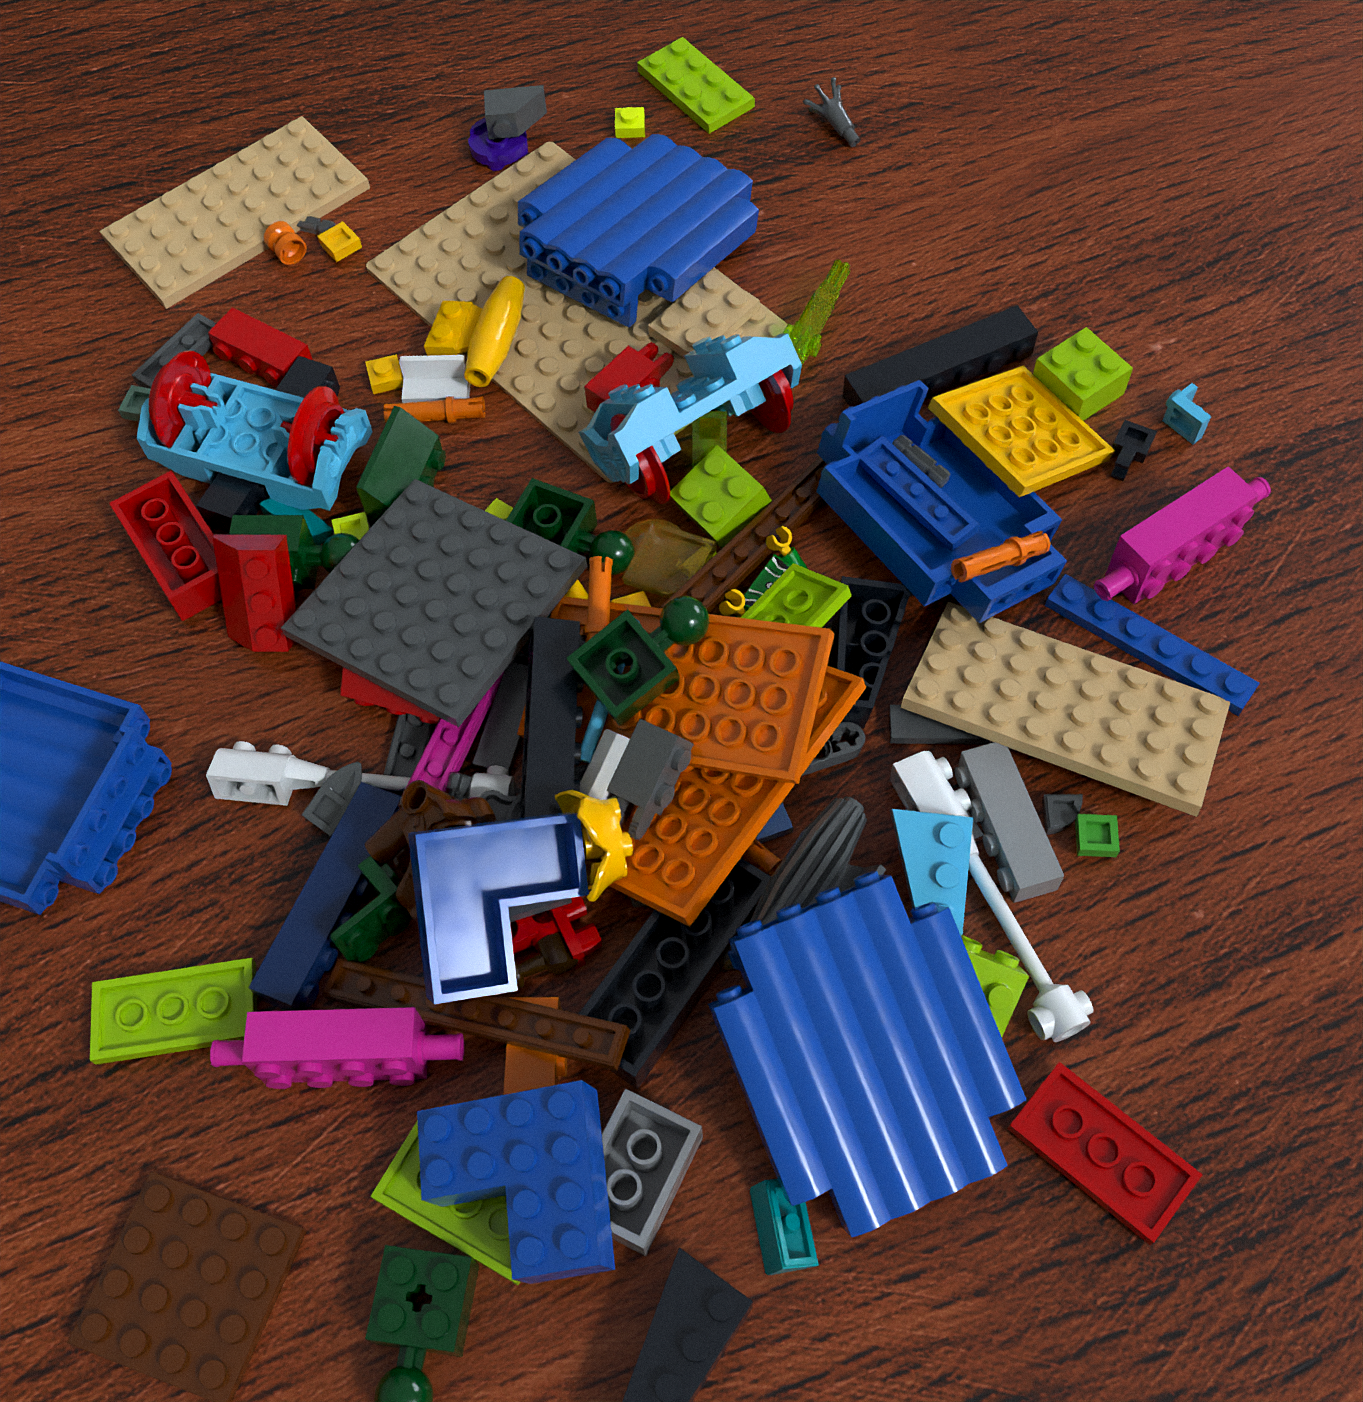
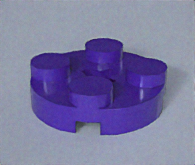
M485 118L477 121L470 129L468 144L472 157L479 163L487 165L492 171H499L505 165L519 160L528 153L526 131L519 137L489 139Z

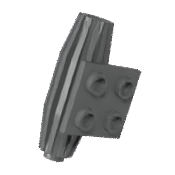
M847 796L839 799L834 798L801 832L769 879L751 921L760 919L762 925L777 919L775 912L784 907L800 903L801 908L817 902L815 895L822 891L839 887L840 892L855 886L853 879L871 871L877 870L879 876L884 874L886 869L881 864L864 868L848 864L867 821L866 815L863 813L864 807L861 803Z

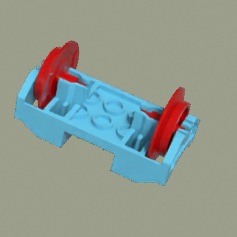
M788 333L779 334L774 338L751 336L740 338L739 334H736L727 339L722 335L712 340L709 336L697 341L692 345L694 350L684 355L694 377L676 385L678 390L670 394L667 387H653L652 384L640 387L639 384L628 387L625 384L613 389L608 393L610 398L600 403L588 426L579 431L593 462L612 482L621 480L638 497L642 499L649 497L658 504H665L670 499V485L662 462L681 450L674 435V432L723 404L728 416L734 414L737 417L750 410L756 419L770 431L775 433L785 432L790 426L791 411L794 405L791 388L799 384L802 368Z
M183 351L174 356L157 373L149 398L145 400L141 408L136 439L149 460L156 461L182 476L211 484L220 472L265 485L272 500L301 510L322 508L330 511L338 495L342 473L355 450L366 445L373 431L366 410L358 408L347 410L339 405L337 395L329 387L318 386L303 398L210 373L209 366L202 355L194 351Z

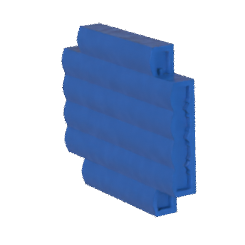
M652 134L633 149L620 139L607 137L518 201V225L524 228L520 231L519 255L527 258V276L629 328L636 322L638 295L647 289L673 303L756 232L759 209L750 202L753 180L740 170L727 169L714 158L702 157L691 147L676 145L665 135Z
M0 661V902L41 915L56 900L59 891V881L99 895L106 886L113 883L118 872V860L133 847L136 840V827L151 814L154 807V794L161 786L167 784L172 773V763L162 749L150 746L145 741L150 731V718L140 705Z
M877 870L853 879L855 886L840 892L839 887H833L816 894L815 899L817 902L801 908L800 903L784 907L775 912L777 919L762 925L759 919L736 929L738 935L728 939L732 948L728 955L733 967L741 971L747 988L741 989L740 985H734L716 993L718 1000L708 1004L785 1199L791 1206L812 1200L828 1191L841 1225L851 1238L875 1230L891 1219L914 1212L930 1201L951 1195L969 1183L990 1177L1007 1167V1162L988 1117L1008 1111L1026 1101L950 908L936 906L935 902H929L912 909L911 914L913 917L908 918L892 876H879Z

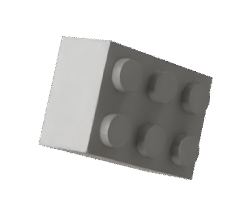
M627 1089L624 1090L602 1133L611 1231L613 1240L647 1256L703 1139V1131L701 1125Z

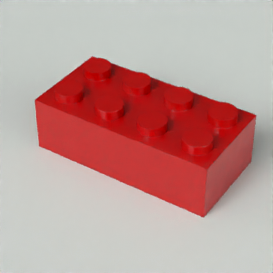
M172 470L109 503L182 622L222 600L213 544L214 534Z

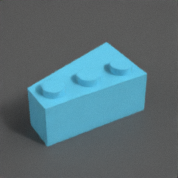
M891 809L890 814L912 909L929 902H935L936 906L949 907L959 933L962 935L973 817Z

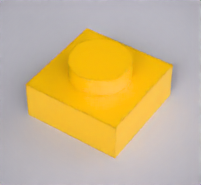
M343 221L317 236L320 245L336 262L362 248L360 238Z
M397 354L365 362L373 394L403 387V376Z

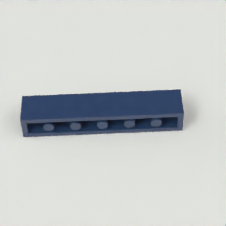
M364 782L360 783L248 987L259 1000L285 1011L305 1010L306 1007H310L315 1002L319 992L318 984L325 971H329L333 967L338 956L337 946L330 939L331 934L356 914L362 901H366L373 891L358 868L361 862L371 856L365 848V842L400 809L398 805L401 796ZM374 859V861H375V862L379 865V867H380L382 864L379 863V862H377V861Z

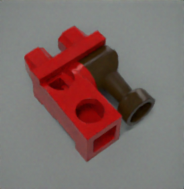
M581 896L571 898L572 903L510 922L513 953L516 954L531 946H534L536 953L518 963L514 959L517 989L524 986L523 978L545 970L559 975L564 974V972L573 967L575 969L586 965L585 956L602 947V940L594 923L576 931L572 928L571 921L587 915V909Z

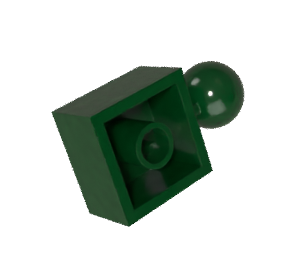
M531 478L506 520L579 555L582 552L590 555V558L602 556V562H604L605 557L613 559L611 575L623 573L631 566L634 560V545L626 534L617 530L604 531L597 536L592 534L597 526L594 500Z
M233 515L229 535H286L294 591L315 589L318 566H323L328 573H331L359 541L357 537L351 534L338 533L329 537L323 545H316L303 515Z
M679 596L670 600L664 606L660 615V626L648 634L627 609L566 659L616 723L622 726L680 679L676 666L664 652L673 644L687 646L700 641L709 628V614L704 604L696 598ZM623 663L626 667L630 666L631 670L626 674H619L618 665Z
M385 1245L365 1340L376 1345L400 1348L396 1367L386 1372L378 1382L374 1402H433V1387L430 1379L423 1372L426 1352L463 1357L479 1271V1264L472 1257ZM426 1291L432 1297L431 1304H423L421 1312H419V1307L415 1305L418 1296H421Z

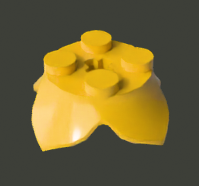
M574 790L563 791L555 795V800L563 813H577V817L581 821L588 889H591L587 899L594 902L613 882L627 876L625 857L633 855L632 840L628 832H622L619 823L621 820V810L616 798L600 800Z

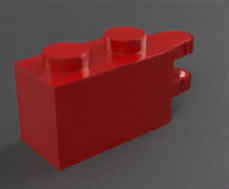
M648 343L639 352L628 345L584 386L587 408L596 412L600 403L610 398L608 394L610 391L625 384L628 387L639 384L640 387L652 384L653 387H660V378L673 365L674 356L664 352L661 357L653 362L659 352L656 344Z

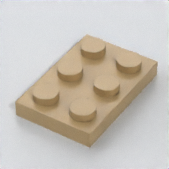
M711 269L648 325V333L685 358L684 355L694 350L692 345L703 338L710 336L713 340L722 335L726 339L729 338L760 310V300Z

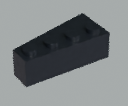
M842 576L840 582L849 586L851 597L833 615L832 631L835 635L831 647L830 667L864 679L866 689L842 720V722L855 723L861 729H864L873 710L911 592L903 584Z
M680 1247L622 1402H693L753 1308L752 1300Z

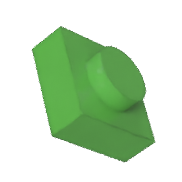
M1077 814L1075 819L1077 856L1117 857L1120 852L1117 815Z

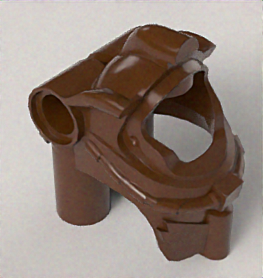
M421 780L413 781L406 787L399 800L398 808L400 809L365 842V848L373 859L381 864L385 862L388 864L393 859L396 866L405 873L398 884L396 898L403 907L407 908L410 916L416 921L418 919L408 833L496 821V816L491 806L484 798L472 797L460 800Z

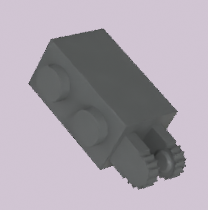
M639 719L606 790L618 796L617 800L621 810V820L619 822L621 828L627 822L634 805L638 806L628 828L630 837L636 840H640L645 835L655 813L661 815L664 808L671 803L675 793L674 786L680 773L690 763L691 749L694 745L642 719Z

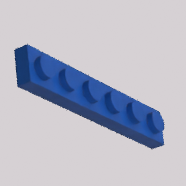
M1067 574L1063 576L1046 600L1045 606L1175 681L1229 701L1228 711L1237 716L1240 715L1260 684L1117 602L1102 600L1094 589Z

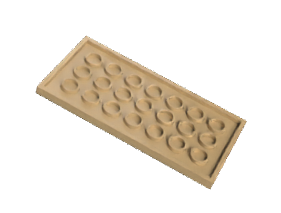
M301 116L102 229L100 233L104 241L167 309L269 249L264 242V233L274 222H287L296 233L301 228L297 226L299 221H305L307 216L323 217L370 189L368 179Z
M948 602L906 690L900 708L1197 817L1203 804L1230 702L1214 694L1000 619L990 617L978 623L964 607Z

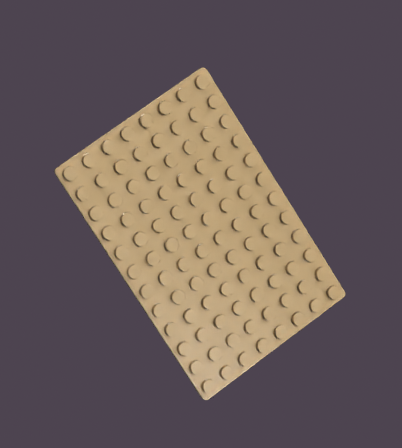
M546 142L370 260L366 267L367 271L430 327L434 323L442 301L473 302L474 305L483 309L485 302L503 277L514 276L520 279L525 286L521 320L507 357L491 381L606 482L614 483L593 462L579 434V431L588 426L595 412L587 408L584 386L628 345L639 352L646 344L651 342L659 348V352L653 362L661 357L664 352L670 353L675 358L669 371L660 378V387H667L670 394L678 390L676 387L678 383L694 376L685 358L648 333V325L673 304L672 302L647 289L638 295L636 322L628 328L527 276V258L519 255L520 231L524 228L518 225V201L576 160L554 142ZM715 267L712 269L713 271L717 272L718 274H720V275L723 276L724 278H726V279H728L729 281H731L732 283H734L732 280H730L727 276H725L723 273H721V272H720L719 270H717ZM761 303L760 310L731 335L739 334L740 338L746 336L774 338L779 334L788 333L792 344L798 341V332ZM468 352L461 353L467 359ZM687 424L686 426H684V427H682L681 429H679V430H677L676 432H674V435L678 434L680 431H682L684 428H686L689 424Z

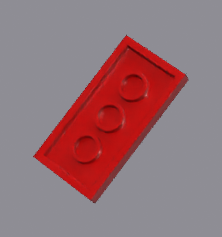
M1058 1062L1007 1128L1149 1245L1156 1241L1203 1175L1061 1062Z

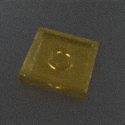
M652 521L622 577L624 584L669 599L713 557L717 549L716 541Z

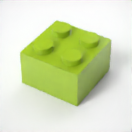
M1086 327L1037 358L1033 375L1084 421L1125 393L1133 367Z
M718 445L670 491V497L678 508L721 549L772 502L764 487Z

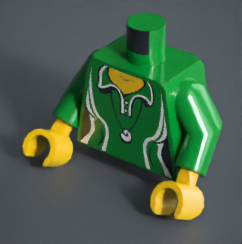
M781 526L776 529V533L781 538V543L777 541L774 535L766 538L767 547L773 551L779 550L781 554L779 556L773 555L747 592L743 595L739 590L732 589L725 593V597L732 604L724 601L719 605V610L723 615L730 616L735 614V617L740 618L793 563L808 569L796 549L789 547L792 541V533L787 527Z

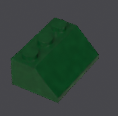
M394 406L356 486L371 527L414 479L434 487L436 473L438 470H442L445 464L446 453L442 450L439 435L404 409Z

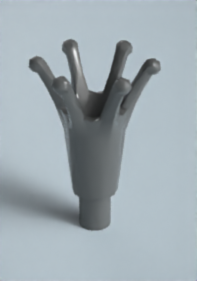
M831 78L833 98L829 99L823 93L819 84H816L814 88L824 102L823 106L821 107L808 99H804V105L811 106L809 107V112L817 113L828 120L840 137L846 139L850 147L856 146L860 142V138L854 131L855 126L843 107L840 93L841 85L838 84L836 86V78Z

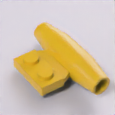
M514 276L503 277L485 302L483 309L474 305L473 302L442 301L424 344L427 356L459 355L468 352L464 372L465 379L476 387L487 386L506 359L521 320L525 292L523 282Z

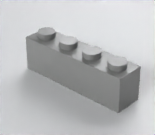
M994 742L962 751L958 766L955 767V777L959 787L966 788L972 808L969 810L971 817H973L975 823L980 822L984 831L983 844L989 857L994 856L999 867L997 877L1004 892L1009 891L1013 903L1058 890L1064 878V873L1009 748Z

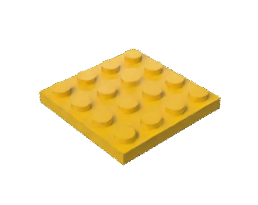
M1024 365L932 397L928 409L939 418L940 422L946 425L1019 498L1109 461L1115 451Z

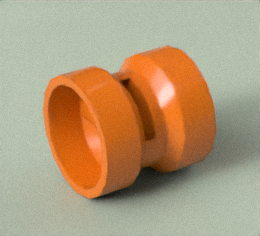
M274 222L264 233L265 244L275 252L282 263L292 265L304 257L307 249L306 243L298 234H295L294 229L287 222Z

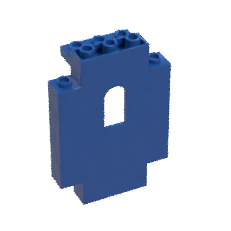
M921 380L906 386L901 385L894 391L881 396H875L855 407L846 408L839 416V423L828 425L821 434L817 454L827 465L821 472L816 492L924 607L951 594L978 623H981L1055 584L1067 560L1051 544L1047 553L1033 556L1022 565H1008L1001 569L973 577L965 582H958L959 579L956 580L953 577L951 564L954 559L966 557L973 553L1001 545L1007 538L1015 536L1022 538L1037 531H1043L1042 535L1046 533L1051 542L1062 519L1035 492L1019 498L946 425L940 422L939 418L934 417L928 422L922 418L919 412L929 388ZM882 435L891 443L898 436L905 435L913 442L912 446L917 445L936 460V466L942 465L950 472L949 481L941 489L980 524L979 532L951 552L858 465L860 461L858 453Z

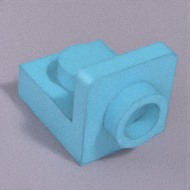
M1193 383L1182 391L1177 389L1170 395L1165 404L1168 408L1162 420L1191 444H1195L1203 437L1211 418L1200 406L1192 402L1198 388Z

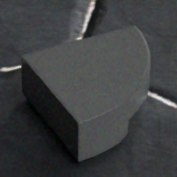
M1044 794L1042 806L1046 835L1064 831L1073 824L1082 807L1083 794Z

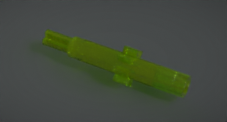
M839 259L834 261L823 283L819 284L815 293H813L799 320L796 321L794 326L788 323L782 333L789 334L802 365L809 355L815 358L822 346L820 343L822 336L819 334L834 309L835 303L840 296L839 291L850 273V265L847 262L842 263Z

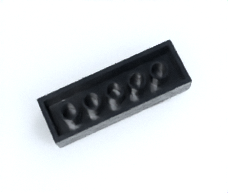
M740 858L690 927L654 909L579 1012L580 1015L627 1025L631 1030L618 1071L608 1070L636 1089H639L730 958L728 952L732 948L728 939L738 935L736 930L738 927L751 921L771 876Z

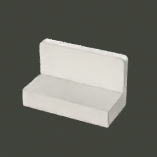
M464 355L400 357L399 364L404 378L402 403L445 400L448 396H454V399L469 398L470 383L464 377L466 366Z
M609 729L604 731L580 782L581 793L600 800L618 798V796L606 790L628 745L629 738Z

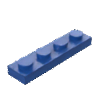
M883 435L858 453L860 456L858 465L951 552L979 532L980 524Z

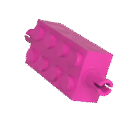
M1228 466L1120 535L1105 576L1095 581L1094 589L1097 595L1102 600L1109 601L1113 596L1122 592L1133 604L1144 597L1148 599L1153 598L1163 589L1167 582L1172 579L1178 581L1183 578L1194 564L1198 562L1204 564L1223 545L1229 547L1236 543L1244 534L1242 530L1244 524L1254 514L1252 509L1254 504L1263 498H1267L1271 493L1269 483L1262 477H1255L1247 484Z
M415 1007L247 1012L244 1040H214L210 1049V1061L214 1067L245 1065L256 1077L266 1083L267 1087L274 1089H287L295 1082H307V1085L310 1087L327 1088L332 1086L333 1081H348V1084L352 1086L367 1087L372 1086L374 1080H390V1084L407 1086L414 1084L415 1079H427L428 1060H463L464 1037L462 1033L429 1035L430 1031Z

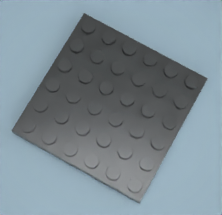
M414 479L281 629L287 638L459 728L528 642L534 618L548 617L588 567L587 561L584 556Z

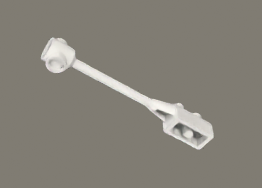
M238 741L234 744L233 749L219 748L216 751L206 777L215 799L287 806L293 790L321 787L337 770H330L328 767L298 759L283 745H272L269 752H258L252 744ZM490 766L487 769V773L476 772L473 775L468 792L464 794L469 799L480 797L486 791L495 790L506 796H515V777L509 776V771L502 766ZM362 773L361 782L383 790L404 792L411 777Z
M923 751L892 765L890 782L906 810L969 817L966 811L972 808L970 798L963 788L955 791L952 789L948 779L953 777V772L945 757L935 760L930 751ZM972 834L968 870L1039 990V994L1033 1003L1034 1008L1027 1012L1030 1024L1036 1035L1043 1041L1048 1038H1052L1054 1042L1064 1040L1090 1024L1087 1015L1093 1013L1092 1003L1082 990L1073 993L1069 985L1053 984L978 856L979 851Z

